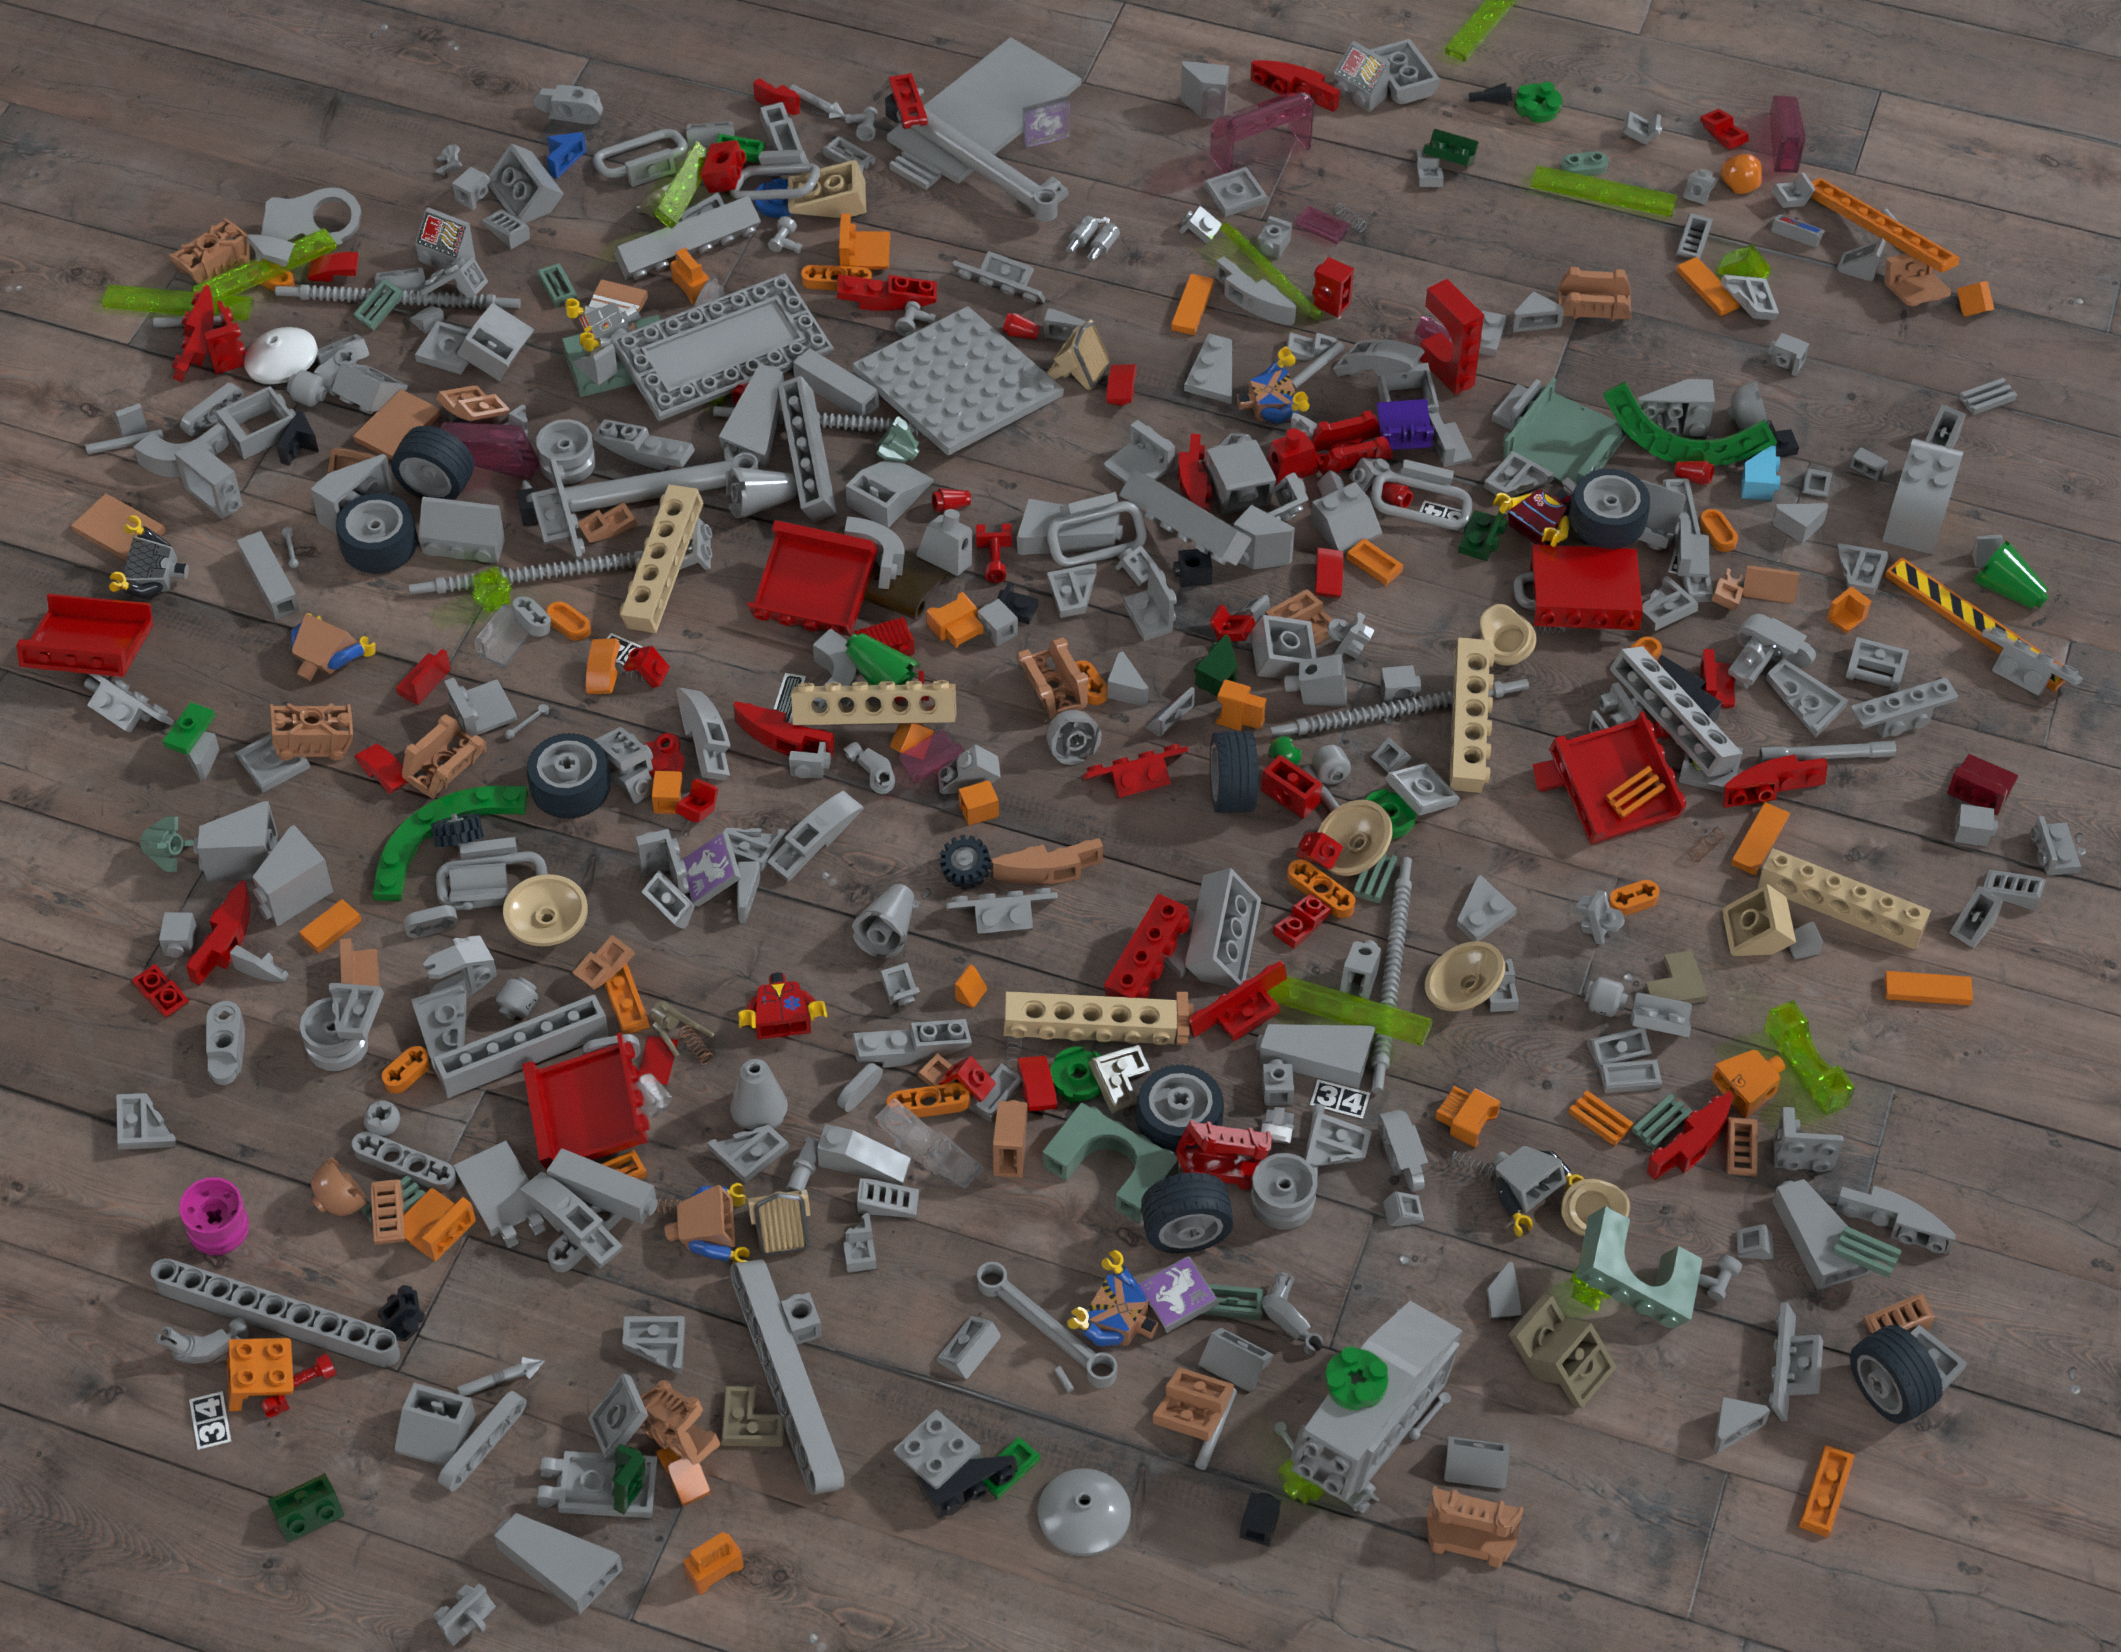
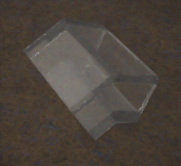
M651 1073L640 1076L637 1088L641 1089L645 1099V1106L641 1108L645 1114L655 1118L659 1112L667 1110L672 1096Z

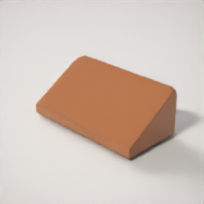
M1747 565L1742 596L1792 604L1795 601L1800 573Z

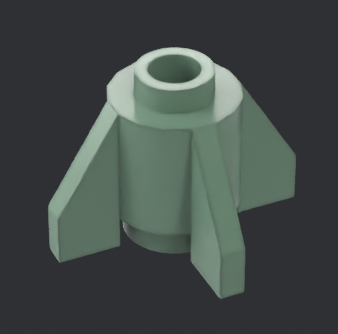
M899 416L894 419L889 430L874 446L877 449L876 454L883 459L903 463L907 460L912 461L920 450L917 448L919 442L915 440L907 423Z
M165 816L146 829L140 838V846L143 853L149 856L164 871L177 872V858H173V856L178 855L183 846H193L194 840L182 839L181 835L176 833L178 830L177 816Z

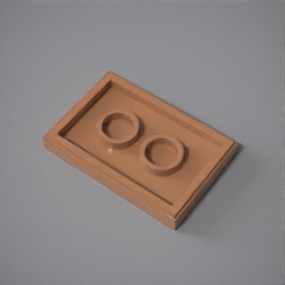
M400 389L353 435L354 442L379 455L384 454L392 461L394 452L408 431L418 426H431L441 416V410Z
M107 493L71 525L73 532L124 561H127L133 536L137 537L138 535L136 532L127 534L123 529L125 524L135 528L134 524L127 520L129 516L135 515L139 517L141 527L146 526L159 536L166 532L164 525Z

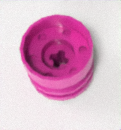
M207 1177L196 1181L185 1190L180 1199L179 1213L189 1241L198 1251L207 1255H223L234 1251L244 1242L249 1232L250 1222L239 1189L232 1182L220 1177Z

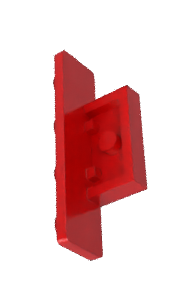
M1179 743L1169 745L1163 748L1164 752L1154 755L1153 750L1138 754L1139 759L1129 761L1128 757L1112 761L1113 766L1103 768L1102 764L1086 768L1087 773H1084L1081 778L1082 781L1111 774L1118 799L1168 786L1171 784L1165 759L1186 754L1189 751L1188 746L1180 748Z
M1280 960L1273 965H1268L1261 973L1243 981L1233 991L1219 996L1214 1003L1206 1008L1197 1010L1188 1019L1191 1034L1196 1037L1218 1023L1234 1042L1280 1013L1279 1005L1267 991L1287 979L1285 964Z

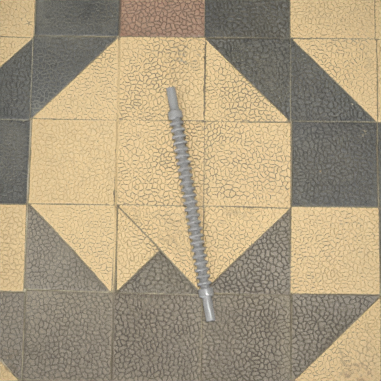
M301 285L300 287L276 286L275 295L300 297L301 300H309L310 297L313 300L319 298L320 301L324 298L330 301L332 298L333 301L340 299L343 302L344 299H347V302H351L353 299L355 303L358 300H361L363 303L373 290L369 288L366 291L365 288H362L359 291L357 287L354 290L351 287L345 290L344 287L338 289L336 286L333 289L330 286L324 289L323 286L317 288L316 285H313L312 288H310V285ZM386 289L375 300V303L385 294ZM404 290V296L397 303V305L400 302L403 305H406L407 302L410 305L416 303L417 306H420L421 303L427 306L429 303L432 307L435 304L438 307L444 304L445 307L451 305L452 308L456 305L462 308L465 305L466 308L472 306L473 309H476L477 306L480 309H483V307L488 309L492 303L502 308H520L521 306L520 299L498 298L493 294H487L486 297L480 294L479 297L475 295L467 299L462 293H459L457 296L455 293L449 295L446 292L445 295H442L441 292H438L436 295L432 291L431 294L427 293L423 296L420 291L414 293L413 290L410 293Z
M714 406L713 416L730 417L734 408ZM782 409L777 420L781 425L785 422ZM817 412L819 424L823 428L827 425L830 429L833 426H836L837 429L844 427V430L850 427L852 431L855 428H858L859 431L864 428L866 432L872 429L873 432L879 430L882 433L883 430L888 431L893 423L891 418L885 421L883 417L880 420H877L876 417L870 419L869 416L863 419L861 415L859 418H855V415L849 418L847 414L841 417V414L834 416L831 413L830 416H827L826 413L820 415ZM906 422L911 432H914L916 436L922 433L912 423Z
M635 551L633 555L628 552L626 556L620 553L619 557L613 554L612 558H608L605 555L604 559L598 556L597 560L591 557L589 561L583 558L582 562L576 559L574 563L568 560L567 564L561 561L559 565L553 562L552 566L546 563L545 567L539 564L537 568H534L531 565L530 569L524 566L522 570H519L516 567L515 571L509 568L507 572H504L501 569L500 573L494 570L492 574H489V571H486L485 575H482L481 572L477 576L471 573L470 577H467L466 574L462 578L456 575L455 579H452L451 576L446 580L444 577H439L431 582L409 584L410 595L435 591L438 594L446 593L447 590L453 592L455 588L458 591H461L463 587L468 590L470 586L476 589L478 585L480 588H483L485 584L491 587L493 583L495 586H498L500 582L506 585L508 581L510 584H513V581L516 580L520 583L522 579L528 582V579L531 578L535 581L537 577L543 580V577L546 576L550 579L552 575L558 578V575L561 574L562 577H565L567 573L573 576V573L580 575L582 571L587 574L589 570L595 573V570L602 572L604 568L607 571H610V568L617 570V567L624 569L625 566L632 568V565H636L637 561L642 558L643 551Z
M1522 679L1501 683L1500 681L1493 682L1492 690H1488V697L1500 698L1505 693L1529 689L1528 680ZM1451 690L1447 694L1441 692L1439 696L1437 693H1434L1433 697L1427 694L1425 698L1419 696L1418 700L1412 697L1411 701L1404 699L1403 703L1400 700H1397L1396 704L1391 701L1389 705L1382 703L1381 707L1378 704L1374 708L1368 706L1367 709L1361 707L1359 711L1354 708L1352 712L1346 710L1344 714L1341 711L1337 715L1332 712L1330 716L1324 714L1323 718H1320L1319 715L1315 719L1309 717L1308 720L1300 718L1295 723L1270 727L1271 738L1295 733L1301 736L1306 735L1308 731L1314 733L1315 729L1319 732L1322 731V728L1329 730L1330 726L1336 729L1337 725H1340V727H1344L1345 724L1351 726L1352 722L1358 725L1359 721L1366 723L1367 719L1373 722L1374 718L1379 721L1381 717L1388 719L1389 715L1393 718L1396 717V714L1403 716L1404 712L1407 715L1411 711L1416 714L1418 710L1424 712L1425 708L1431 711L1433 707L1439 709L1441 705L1444 708L1447 707V704L1452 707L1453 692Z
M1409 857L1401 858L1399 879L1395 881L1394 904L1391 911L1392 917L1390 918L1391 924L1389 925L1390 930L1388 933L1389 943L1387 944L1388 949L1386 950L1387 956L1385 957L1386 963L1384 964L1385 970L1383 972L1384 982L1382 983L1383 989L1381 990L1382 996L1380 997L1381 1002L1377 1019L1379 1022L1377 1023L1378 1029L1376 1030L1377 1036L1375 1037L1376 1043L1374 1044L1375 1049L1372 1058V1067L1374 1068L1372 1092L1376 1094L1383 1092L1385 1070L1389 1068L1390 1064L1389 1057L1393 1040L1392 1030L1394 1029L1393 1023L1395 1022L1394 1016L1396 1015L1395 1009L1397 1008V990L1399 989L1402 950L1404 949L1403 944L1405 943L1404 937L1406 936L1405 930L1407 928L1406 918L1408 917L1407 911L1409 910L1408 905L1410 904L1409 898L1412 883L1409 880L1412 859Z

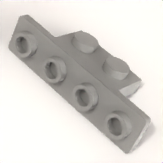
M990 251L987 252L980 269L956 260L953 261L952 266L956 270L957 275L963 279L970 280V278L979 280L978 282L988 288L996 286L1003 293L1013 296L1014 293L1021 295L1029 303L1035 304L1036 301L1044 303L1045 301L1041 291L1027 286L1034 271L1032 266Z
M555 458L550 459V470L555 488L531 493L544 545L570 539L575 560L578 559L581 562L582 554L585 553V547L582 538L577 539L575 529H579L575 513H570L568 505L572 504L569 489L564 490L562 480H565L562 464L557 465Z
M1997 627L1983 630L1981 634L1983 637L2004 647L1992 671L2038 696L2043 693L2052 674L2073 685L2080 684L2083 680L2081 676L2077 675L2078 670L2068 665H2063L2062 667L2056 664L2052 656L2044 652L2038 654L2030 650L2031 646L2022 640L2017 639L2016 642L2006 637L2008 634Z
M89 674L101 683L87 706L123 730L131 733L144 711L161 722L169 725L173 724L174 720L167 716L169 711L155 703L151 706L147 703L148 697L137 691L134 693L128 690L130 686L117 678L113 681L109 678L110 676Z
M1942 678L1852 705L1851 712L1861 728L1878 725L1877 732L1881 738L1891 735L1897 736L1905 731L1914 728L1920 729L1928 725L1934 707L1957 701L1958 694L1949 680Z
M1051 888L1035 889L1034 895H1023V891L1006 892L1007 897L996 898L995 893L979 895V900L968 901V896L952 897L951 903H946V911L974 908L977 934L1033 929L1031 902L1057 900L1058 894L1057 892L1051 893Z
M1788 1302L1781 1303L1780 1314L1776 1316V1326L1779 1331L1778 1340L1774 1341L1776 1366H1773L1771 1371L1774 1391L1769 1396L1770 1408L1772 1411H1775L1781 1422L1788 1421L1789 1398L1791 1395L1819 1394L1823 1339L1820 1334L1795 1336L1796 1315Z

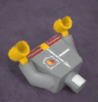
M571 298L567 299L565 304L566 314L569 318H576L581 315L579 319L585 333L580 334V345L588 352L611 344L612 338L631 332L632 330L629 325L641 319L635 306L621 312L617 304L613 302L601 308L589 306L580 308L579 301Z

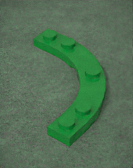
M1626 381L1603 392V396L1615 418L1630 438L1647 449L1649 453L1674 464L1678 461H1708L1709 464H1714V466L1729 465L1749 458L1777 443L1765 419L1734 435L1720 439L1692 440L1683 438L1656 425L1641 409Z
M482 786L469 788L440 797L417 810L397 828L381 854L373 889L374 900L402 901L409 865L418 851L417 847L425 838L429 839L433 836L431 830L432 823L452 818V814H457V817L465 814L525 815L528 797L527 786Z

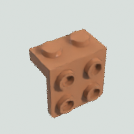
M1906 253L1886 258L1884 284L1906 305L1917 306L1920 303L1932 300L1938 301L1951 295V289L1933 274L1934 269Z

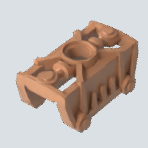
M223 218L222 222L216 226L211 225L210 230L189 244L181 245V249L174 254L170 253L169 259L181 273H188L199 287L203 289L206 284L210 286L211 290L214 288L215 282L239 266L243 268L249 264L250 245L246 242L248 235L234 223ZM237 235L240 236L235 240H229V237L232 238Z
M1570 267L1558 286V304L1564 308L1563 316H1573V319L1592 317L1608 318L1611 321H1615V319H1627V321H1630L1631 290L1628 277L1625 275V271L1621 269H1616L1614 272L1580 271L1578 267Z
M1064 637L1052 640L1048 650L1031 654L1029 649L1017 653L1018 664L1022 666L1026 679L1030 680L1038 697L1041 699L1042 707L1046 708L1050 720L1065 710H1081L1087 707V684L1089 678L1087 674L1080 672L1068 651V642ZM1050 656L1056 665L1054 671L1050 667H1046V658ZM1055 681L1059 683V686L1052 689L1047 682ZM1066 695L1073 696L1077 703L1072 704L1069 700L1064 699ZM1055 702L1059 703V709L1057 711Z
M287 703V706H273V704H270L271 738L280 760L288 761L293 757H330L331 760L336 761L343 759L353 741L350 704H347V706H334L333 703H329L328 706H293L291 703ZM348 727V731H336L340 728Z
M445 714L440 717L438 725L417 744H411L406 747L402 776L412 786L434 799L436 794L442 789L445 790L448 784L469 765H473L481 754L486 753V741L477 735L470 737L461 731L455 719ZM456 737H459L461 739L459 741V748H452L450 751H447V745ZM442 760H447V762L444 765H437L438 762ZM427 770V776L422 775L417 779L413 777L418 771Z
M666 1380L658 1382L655 1387L640 1395L648 1413V1417L640 1427L650 1439L654 1438L656 1443L662 1448L667 1449L669 1447L682 1460L687 1458L693 1465H696L720 1446V1442L714 1432H706L693 1424L703 1411L696 1397L688 1398L672 1389L670 1383Z
M1434 1486L1426 1521L1430 1549L1432 1552L1440 1554L1449 1551L1486 1560L1490 1566L1501 1567L1502 1563L1507 1560L1516 1546L1524 1507L1516 1508L1504 1505L1505 1501L1500 1500V1502L1495 1503L1462 1495L1458 1490L1453 1489V1492L1437 1489V1486Z

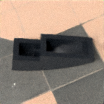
M1661 655L1658 663L1705 714L1715 722L1718 719L1722 701L1704 691L1706 681Z

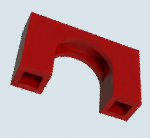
M1445 279L1427 288L1425 307L1444 325L1452 342L1441 332L1428 337L1420 343V348L1424 350V354L1419 360L1422 363H1428L1430 371L1456 395L1464 390H1469L1475 385L1484 314L1448 279Z

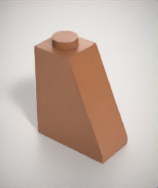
M1016 1100L998 1101L993 1140L994 1176L1023 1178L1027 1130V1103Z

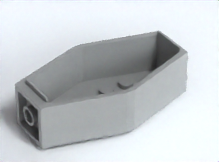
M1409 1301L1401 1309H1397L1395 1315L1369 1337L1360 1348L1374 1353L1388 1366V1386L1384 1398L1373 1407L1369 1405L1361 1407V1410H1349L1336 1404L1328 1394L1308 1424L1300 1426L1290 1458L1294 1461L1291 1470L1344 1502L1355 1492L1360 1494L1445 1387L1460 1345L1459 1340L1463 1330L1412 1301ZM1359 1374L1350 1375L1352 1384L1356 1385L1358 1381L1365 1382Z

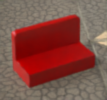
M441 649L435 656L427 653L396 687L397 695L419 705L450 672L451 668L447 651Z
M1703 649L1700 662V677L1706 681L1704 691L1722 701L1721 708H1734L1733 676L1728 674L1732 664L1715 663L1714 649Z

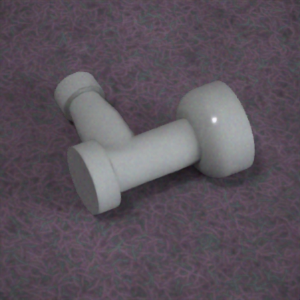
M867 107L864 109L863 114H846V124L861 123L856 130L857 137L863 141H871L875 136L873 121L877 118L878 111L873 107Z
M783 216L778 220V232L768 242V247L772 251L780 252L782 248L794 250L798 254L800 253L802 244L795 243L786 238L787 235H792L797 228L793 219Z
M909 301L905 306L906 313L904 317L899 318L895 324V330L898 334L907 337L914 333L915 323L913 319L933 324L936 315L920 311V305L917 302Z
M1722 1255L1718 1260L1717 1267L1720 1273L1717 1279L1707 1275H1699L1698 1284L1708 1288L1707 1295L1716 1301H1724L1726 1296L1725 1289L1730 1278L1737 1276L1742 1269L1741 1262L1728 1255Z

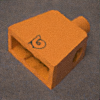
M1750 1050L1715 1064L1711 1080L1723 1094L1728 1091L1733 1094L1731 1103L1746 1119L1776 1094L1781 1080L1779 1073L1785 1070V1064L1778 1055L1766 1060L1757 1050Z

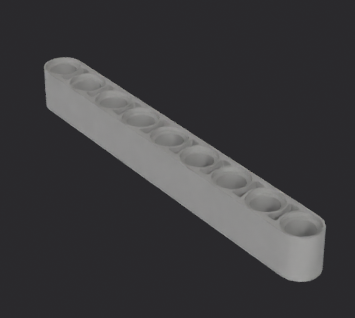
M160 1259L151 1267V1277L156 1290L164 1297L232 1319L243 1318L247 1324L376 1366L391 1367L400 1359V1349L396 1336L388 1329L172 1259ZM225 1293V1295L221 1297H216L219 1294ZM248 1302H252L250 1305L243 1306ZM274 1311H280L277 1314L270 1315ZM301 1320H307L304 1323L298 1324ZM334 1328L331 1332H325L328 1329ZM362 1337L359 1341H352L355 1338ZM390 1346L387 1350H380L382 1347Z
M763 1259L733 1263L730 1269L731 1282L779 1414L782 1417L784 1428L806 1488L811 1495L842 1490L844 1486V1473L767 1265Z

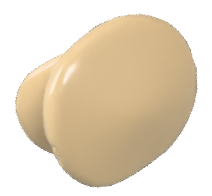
M1503 604L1493 605L1484 611L1480 619L1482 632L1480 640H1490V651H1494V662L1509 666L1527 659L1536 645V633L1529 621L1517 614L1509 606Z
M1584 1179L1572 1184L1565 1191L1561 1203V1216L1566 1226L1572 1232L1584 1237L1588 1216L1607 1206L1628 1218L1630 1202L1627 1195L1616 1185L1597 1179Z

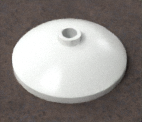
M281 327L268 331L258 337L248 348L244 357L246 372L253 380L263 384L287 382L293 374H297L301 370L306 371L313 364L318 351L316 341L308 331L300 328Z

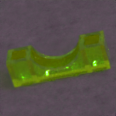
M1791 1000L1769 1009L1764 1030L1824 1116L1848 1107L1855 1086L1840 1065L1833 1067L1822 1059L1812 1041L1809 1021L1796 1002Z

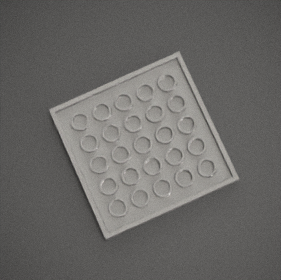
M968 306L854 362L852 371L863 381L877 388L878 394L948 456L1062 397L1064 393L1062 386Z

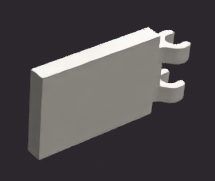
M507 1141L453 1165L456 1176L491 1237L500 1233L507 1248L519 1244L516 1238L517 1233L513 1226L525 1220L535 1236L546 1231L542 1224L544 1221L540 1213L519 1192V1189L526 1185L529 1179Z
M564 1451V1459L544 1457L541 1460V1478H558L556 1487L538 1486V1506L551 1507L559 1504L558 1513L652 1518L657 1456H643L646 1458L644 1487L624 1515L613 1509L614 1496L612 1491L614 1489V1482L612 1479L615 1474V1459L614 1461L606 1459L603 1453Z

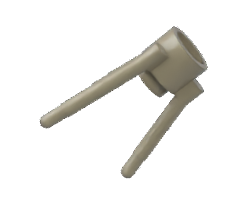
M664 1000L658 1002L651 1010L650 1017L655 1021L652 1028L660 1034L675 1057L679 1056V1052L664 1029L675 1028L679 1021L710 1038L715 1036L713 1032L684 1016Z

